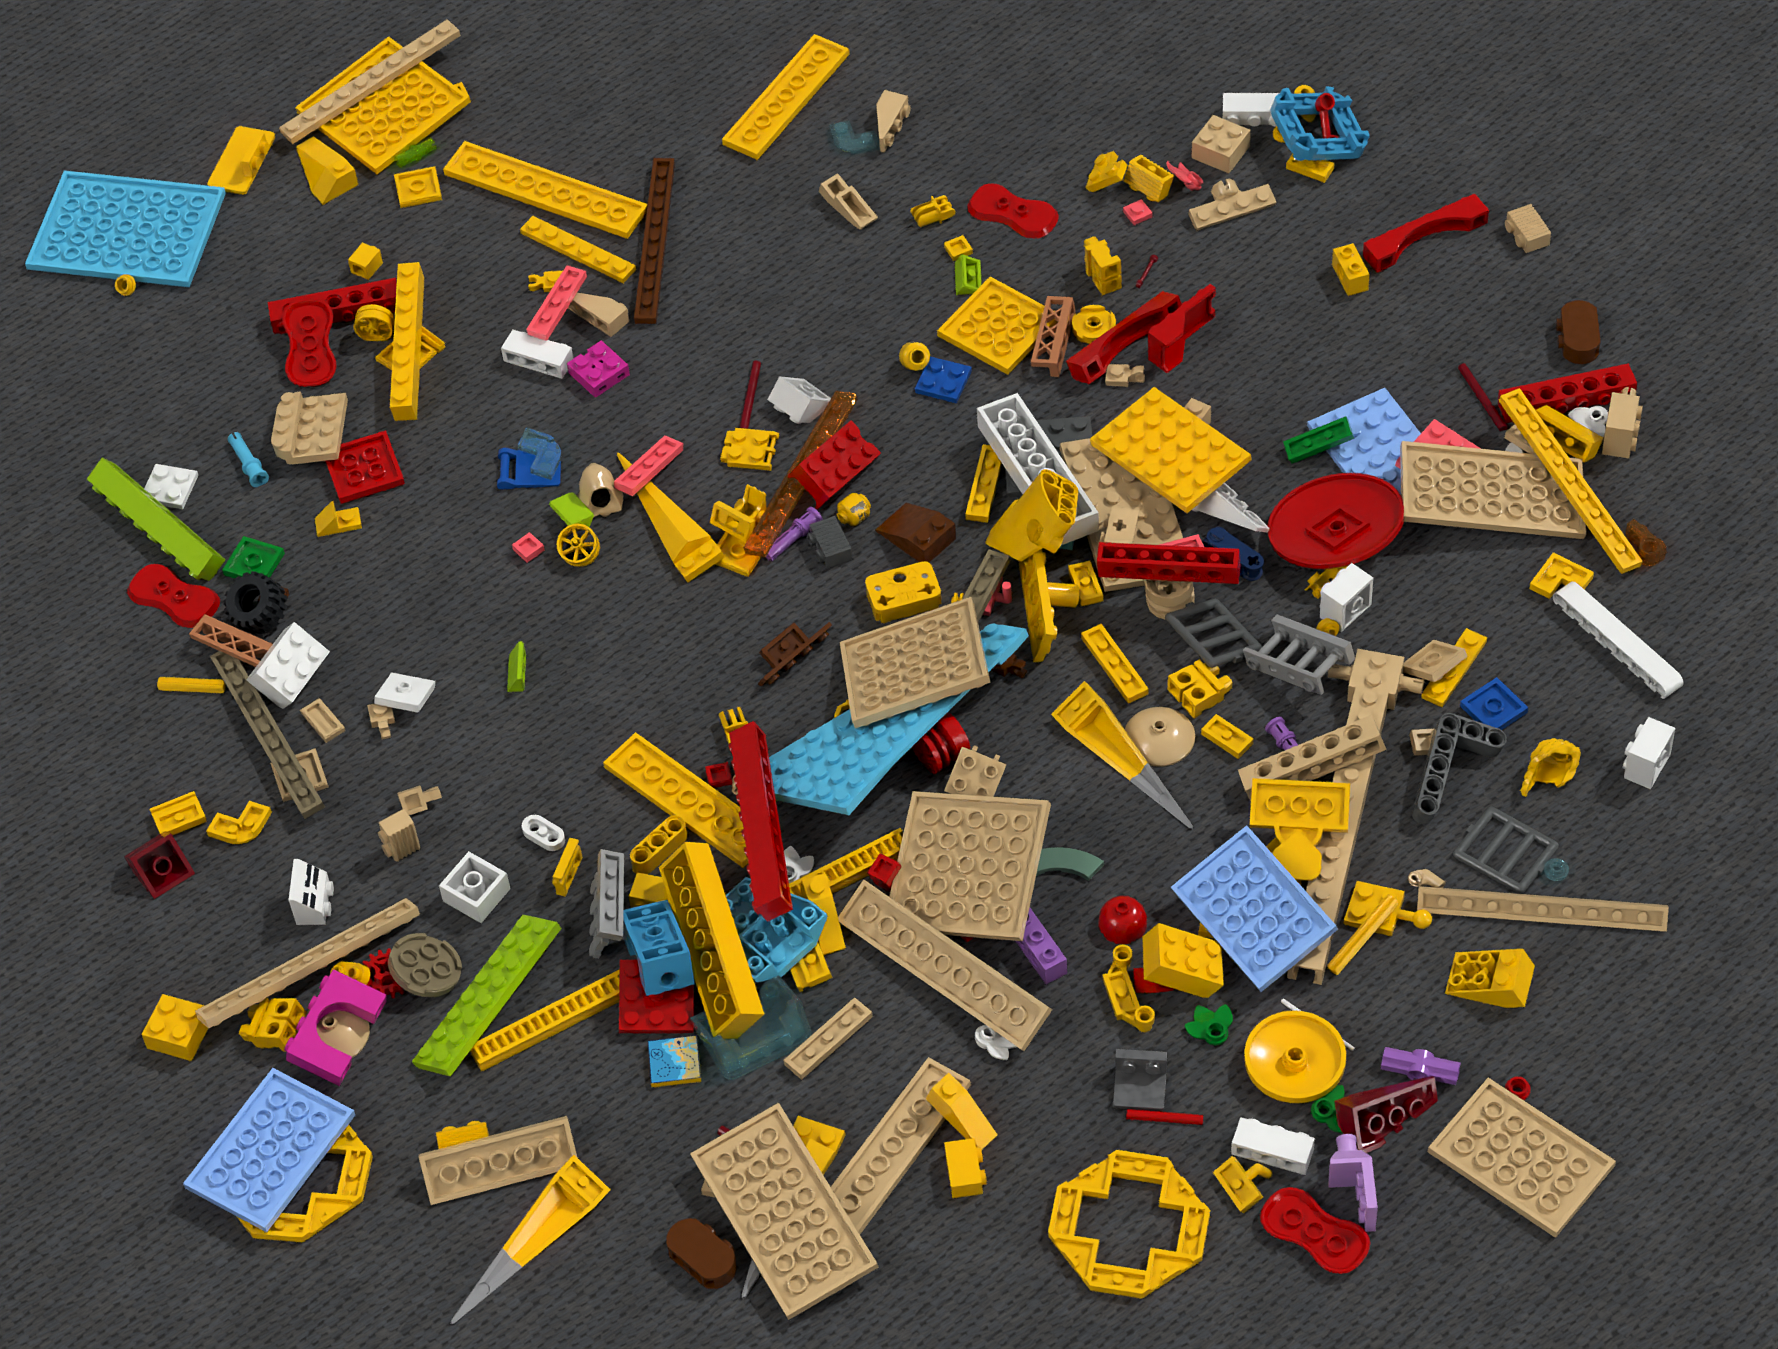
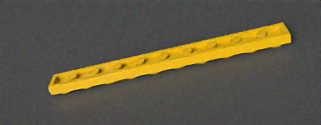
M1520 388L1501 395L1499 399L1500 404L1619 572L1623 574L1640 567L1643 562Z

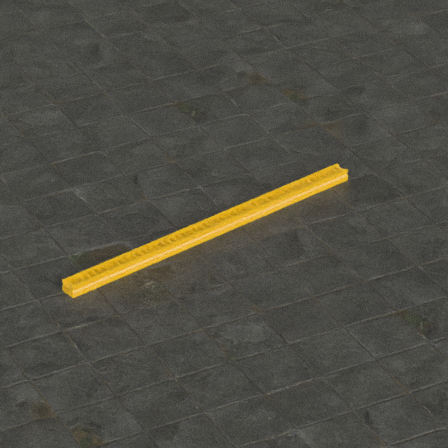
M898 828L789 884L790 893L802 897L800 891L802 879L825 873L833 894L868 876V870L880 853L897 861L903 831L901 828ZM619 970L477 1041L470 1050V1053L481 1072L618 1003Z

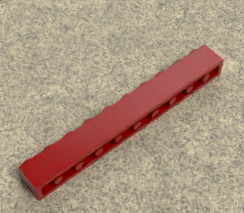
M752 721L729 732L731 742L729 743V749L733 756L731 764L736 776L734 777V783L738 789L736 798L741 810L739 817L743 823L741 833L746 843L744 852L748 858L747 871L751 877L749 887L754 897L752 906L754 911L758 915L761 914L768 922L793 910L766 734Z

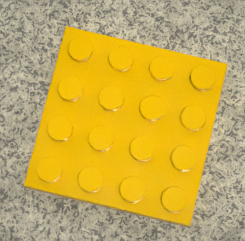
M989 277L937 330V335L1008 375L1035 347L1045 306L1002 282ZM1053 319L1046 325L1051 328L1058 322Z

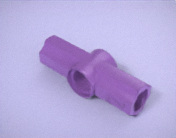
M1385 1047L1381 1069L1405 1074L1411 1080L1433 1076L1435 1081L1456 1085L1461 1063L1436 1058L1431 1052L1423 1049L1408 1052Z

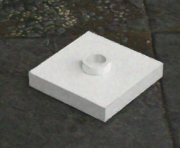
M391 673L375 695L374 703L418 713L433 692L435 681Z

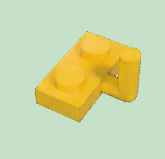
M1233 1156L1213 1171L1216 1178L1242 1213L1248 1211L1263 1198L1252 1179L1257 1175L1266 1179L1272 1176V1171L1259 1163L1254 1164L1245 1171L1239 1161Z

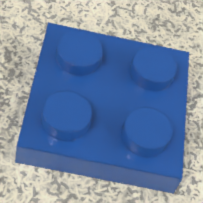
M930 356L929 363L924 368L915 387V393L957 403L972 372V367Z
M1497 677L1460 701V707L1474 721L1503 730L1528 713V707Z

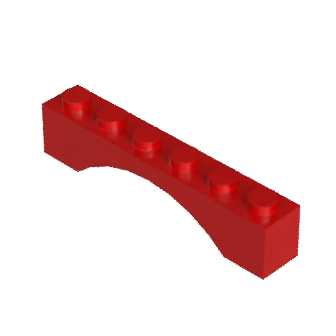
M1475 193L1468 197H1463L1459 201L1445 205L1441 209L1425 214L1423 217L1407 222L1378 237L1369 239L1363 243V257L1375 272L1378 273L1395 265L1402 252L1413 242L1424 236L1442 231H1472L1487 224L1489 209Z
M1164 291L1160 292L1069 358L1066 363L1072 378L1076 381L1090 384L1103 375L1112 359L1121 350L1148 334L1152 326L1159 324L1169 313H1173L1181 306L1182 303L1179 295Z

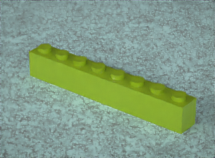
M100 459L87 478L93 484L92 489L100 495L104 494L107 497L105 500L112 506H118L120 508L119 513L124 517L132 518L135 527L141 531H146L148 533L147 537L150 540L162 545L161 550L170 556L174 555L176 557L174 561L184 568H189L190 571L188 573L197 580L201 578L207 581L211 580L226 559L119 466L107 459Z

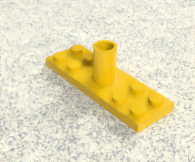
M1042 549L1024 561H1019L1033 662H1042L1046 654L1050 652L1052 641L1057 636V627L1053 623L1054 608L1051 606L1075 608L1079 601V587L1077 584L1047 582L1045 571L1046 554Z

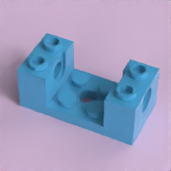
M668 900L623 910L625 944L630 956L636 955L641 984L646 996L657 995L673 989H682L695 984L690 951Z

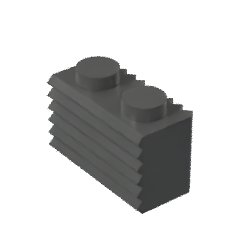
M835 516L809 524L810 533H807L811 546H816L817 559L820 563L824 562L827 569L852 560L851 546Z

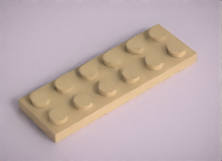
M564 1116L418 1154L430 1204L433 1205L555 1173L571 1156L575 1155L577 1157L568 1118Z

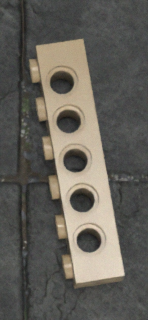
M1370 715L1254 764H1250L1239 769L1238 772L1251 801L1252 778L1311 781L1387 749L1375 720Z

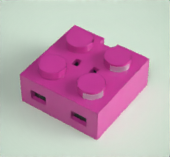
M602 340L587 349L588 353L584 356L580 354L567 363L568 373L595 398L630 375L628 364Z

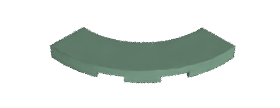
M1062 847L1045 848L1041 850L1036 876L1044 874L1046 871L1061 870V872L1072 873L1089 881L1104 866V861L1090 853L1077 849Z

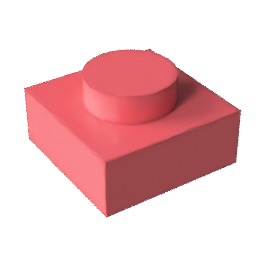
M1142 199L1123 207L1124 214L1133 225L1153 217L1151 210Z
M530 532L512 544L513 551L527 563L545 551L544 545Z

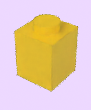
M361 243L348 259L351 273L367 280L372 277L383 263L380 250L375 246Z

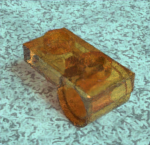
M1635 519L1627 523L1625 536L1639 547L1638 555L1643 561L1642 565L1654 566L1663 561L1667 549L1664 542L1656 538L1645 525L1640 524Z

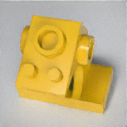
M747 484L743 499H739L734 508L721 501L714 503L710 523L740 540L748 542L752 538L753 529L758 524L762 525L767 519L766 493Z

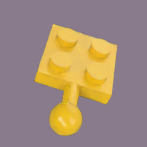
M1360 881L1356 882L1344 918V925L1359 928L1386 895H1391L1397 900L1398 905L1375 933L1392 936L1397 919L1413 922L1419 929L1428 928L1432 923V916L1425 909H1420L1416 912L1401 909L1405 891Z

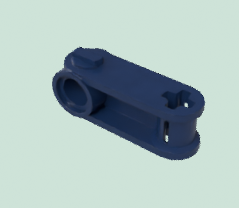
M1217 526L1208 531L1207 536L1202 540L1204 547L1239 549L1241 564L1239 575L1249 581L1261 578L1264 559L1259 553L1229 534L1222 527Z

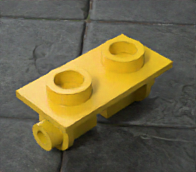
M1348 566L1324 569L1325 571L1321 574L1316 572L1307 580L1310 585L1305 591L1311 588L1313 596L1319 599L1321 597L1320 591L1326 583H1330L1329 579H1335L1338 572L1343 568L1346 569Z

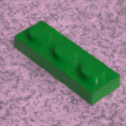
M1345 416L1283 441L1288 459L1292 464L1355 438L1349 420Z

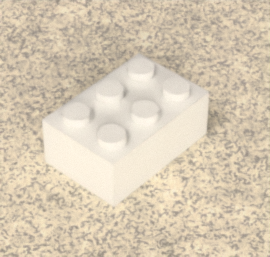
M293 622L282 631L249 675L247 681L278 707L284 709L295 700L330 651Z

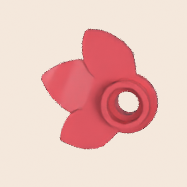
M1169 161L1166 162L1168 170L1183 181L1188 189L1199 191L1202 188L1203 180L1195 172L1189 171L1181 162L1178 168L1172 166Z

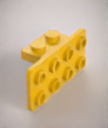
M243 126L236 127L207 185L224 187L225 192L246 194L275 139L274 132Z

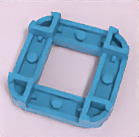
M1326 87L1323 93L1291 94L1289 88H1284L1275 97L1270 112L1288 149L1293 153V157L1296 160L1354 159L1362 156L1368 142L1369 132L1361 130L1350 109L1352 99L1348 95L1343 97L1333 92L1334 87ZM1324 93L1331 94L1335 99V105L1332 109L1328 110V115L1340 138L1314 139L1312 133H1305L1297 115L1319 114L1315 108L1316 99Z

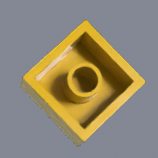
M162 994L141 1034L147 1049L192 1061L208 1030L198 1020L195 1013L196 1010L204 1005Z

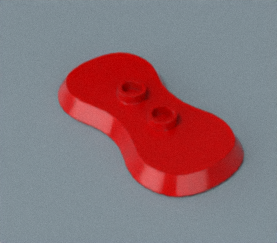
M993 183L981 186L972 195L967 205L968 212L974 218L1006 224L1018 234L1027 238L1046 236L1056 226L1059 217L1056 209L1049 203L1017 197L1005 187Z
M306 298L296 300L286 307L282 316V323L290 341L285 372L288 379L295 385L305 387L321 385L328 382L336 370V360L330 349L328 339L333 323V311L329 304L321 299Z
M150 564L142 568L133 577L127 589V594L134 603L159 608L166 612L176 624L186 628H194L205 614L212 617L220 604V598L215 591L204 586L187 584L180 580L170 568L160 564Z
M1293 1187L1282 1188L1269 1197L1261 1210V1224L1270 1235L1302 1246L1323 1269L1329 1272L1343 1274L1354 1270L1365 1259L1370 1249V1238L1360 1225L1329 1215L1304 1190Z

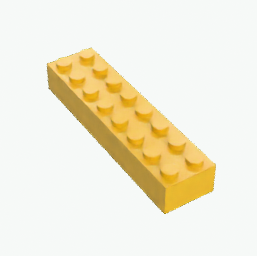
M684 842L659 867L675 919L690 951L693 976L713 1038L738 1039L764 1015V1011L709 844Z

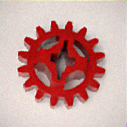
M388 948L384 954L381 950H378L377 956L370 954V961L362 962L364 966L370 969V979L367 986L386 994V996L390 995L394 999L396 992L404 994V991L393 979L389 971L388 958L391 949ZM371 975L374 976V982L371 980Z

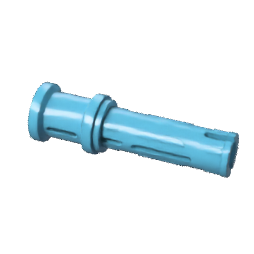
M234 432L237 439L230 434L228 442L242 462V471L249 476L250 484L253 487H258L267 483L269 480L268 473L261 468L260 460L253 457L241 434Z

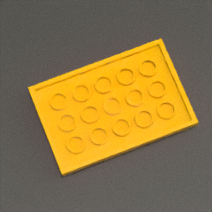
M1155 387L1090 438V443L1093 447L1185 513L1191 511L1251 461L1250 453Z

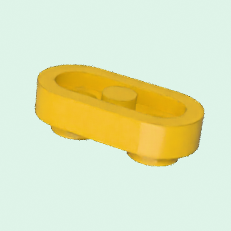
M341 961L331 969V972L334 969L367 985L370 979V969L360 963Z

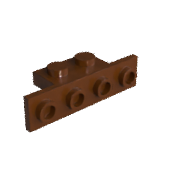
M828 622L812 637L808 638L795 623H792L760 650L761 656L773 669L759 681L758 685L763 686L766 682L771 685L780 677L778 674L783 668L785 671L789 670L796 663L794 659L799 654L804 657L813 649L811 644L816 640L818 643H821L828 637L829 633L827 631L832 624Z

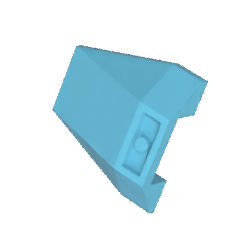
M745 877L725 895L745 957L755 982L779 979L817 945L828 916L811 900L790 893L793 910L767 922L761 914L758 915L753 909L752 901H754V897L749 887L751 878Z

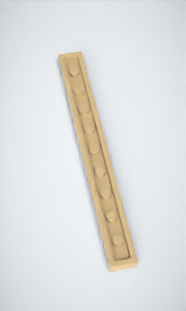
M448 19L279 127L281 134L292 144L296 143L460 37V31Z
M1419 886L1417 910L1425 909L1432 914L1666 932L1669 909L1668 905L1422 886Z
M407 898L399 901L196 1010L195 1013L198 1020L208 1029L221 1024L225 1019L240 1014L251 1005L262 1002L266 997L284 990L290 984L306 978L316 970L327 967L329 963L347 956L355 949L368 945L372 940L381 935H386L394 928L410 922L413 918L420 915L418 907Z

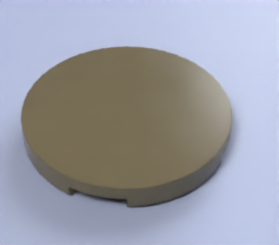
M414 933L400 938L395 943L388 958L389 971L397 984L406 991L422 997H438L447 994L457 985L461 975L462 963L456 950L445 940L442 942L426 936L425 933Z

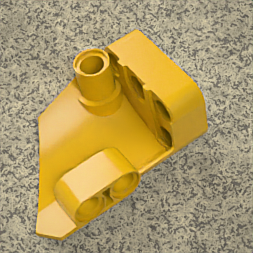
M1048 469L1041 470L1020 499L1012 502L990 530L985 544L1020 562L1042 548L1056 553L1062 544L1064 535L1075 522L1078 500L1077 486L1070 480Z

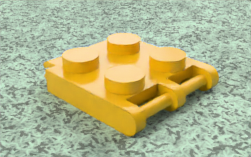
M735 428V431H727L724 441L725 446L722 449L720 460L723 463H727L728 467L771 471L772 464L770 463L772 455H775L776 452L774 446L776 439H779V433ZM769 439H772L770 447H768ZM766 454H768L767 461L764 462Z

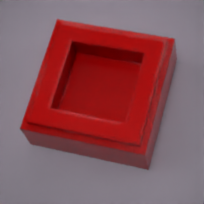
M728 762L705 766L710 786L717 788L732 785Z

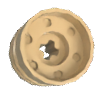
M1144 579L1146 603L1150 612L1156 617L1165 619L1167 613L1185 608V605L1191 602L1195 604L1193 582Z

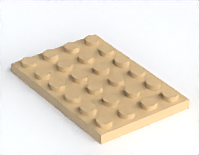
M1490 1078L1486 1079L1428 1147V1153L1555 1238L1615 1167L1616 1163L1614 1159Z

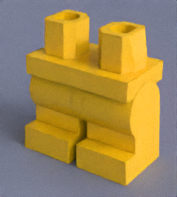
M1095 236L1085 239L1084 258L1088 277L1092 276L1094 284L1102 295L1121 289L1120 258L1117 255L1111 257L1110 249L1107 247L1105 239L1098 241Z
M1199 659L1194 662V665H1189L1169 675L1167 689L1179 703L1182 702V706L1195 719L1205 709L1212 708L1217 703L1223 701L1224 694L1232 689L1233 682L1227 675L1217 679L1216 675L1219 674V667L1210 668Z
M265 998L259 1004H253L249 1007L248 1017L252 1020L251 1024L242 1025L239 1035L245 1041L252 1042L256 1047H279L282 1051H285V1046L290 1037L295 1038L297 1034L296 1027L302 1016H306L307 1012L296 998H274L271 1000Z

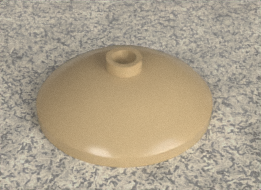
M1152 707L1135 714L1125 727V731L1150 766H1169L1180 762L1191 752L1195 743V731L1190 720L1179 711L1167 707Z
M335 1011L327 1014L320 1020L316 1028L319 1037L324 1043L352 1058L364 1048L370 1034L368 1021L346 1011Z

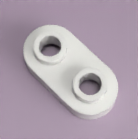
M530 815L523 820V834L529 840L548 851H557L564 846L565 836L560 827L539 815ZM534 827L539 828L537 831H531ZM551 839H557L554 842H549Z

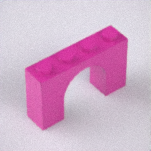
M333 969L330 976H324L319 987L321 989L318 997L313 996L308 1005L310 1011L307 1017H301L296 1027L298 1033L295 1038L290 1037L284 1050L287 1051L286 1061L340 1086L351 1067L352 1057L324 1043L317 1033V1025L324 1016L335 1011H346L374 1024L386 1003V994Z

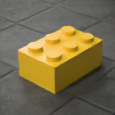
M1160 923L1142 937L1145 980L1203 998H1209L1223 986L1222 947L1217 941Z

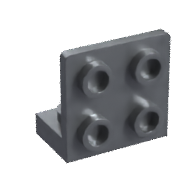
M1116 1049L1114 1108L1151 1111L1164 1110L1167 1052Z

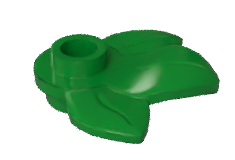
M1226 1004L1219 1007L1215 1013L1201 1005H1197L1194 1012V1021L1186 1023L1185 1029L1194 1038L1205 1039L1211 1045H1221L1228 1039V1028L1233 1022L1232 1012ZM1213 1032H1219V1033H1220L1219 1036H1213V1035H1211V1034H1212Z
M1337 1085L1327 1095L1314 1101L1311 1107V1114L1316 1121L1326 1123L1330 1130L1343 1134L1337 1122L1335 1101L1344 1098V1086ZM1325 1108L1328 1110V1113L1323 1115L1319 1110Z

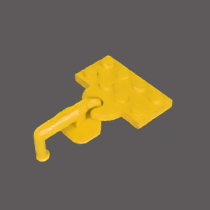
M1252 778L1250 828L1274 829L1275 838L1280 845L1274 849L1272 854L1300 885L1302 880L1311 881L1320 875L1322 855L1316 846L1321 841L1323 832L1348 833L1350 783Z

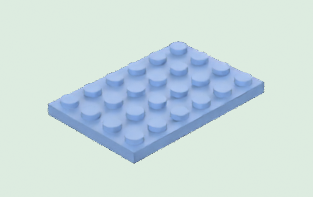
M1386 388L1307 422L1308 428L1313 430L1346 416L1355 439L1326 450L1343 473H1361L1381 478L1394 486L1401 495V469L1395 466L1397 459L1400 457V445L1402 441L1414 442L1421 433Z
M1247 825L1171 886L1173 892L1260 992L1265 990L1338 930L1334 922Z
M272 1068L183 1185L185 1189L257 1228L268 1232L354 1118L355 1112L353 1109Z

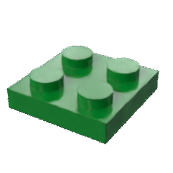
M243 536L222 571L225 576L231 578L243 577V573L248 572L251 574L252 571L262 573L270 578L285 552L281 547Z

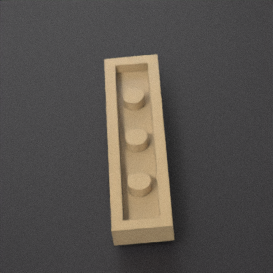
M853 998L786 1057L784 1065L802 1080L873 1017L872 1011L856 998Z

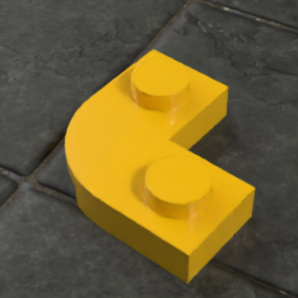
M249 801L239 819L217 812L206 831L207 835L231 844L247 843L260 834L272 813L271 808Z

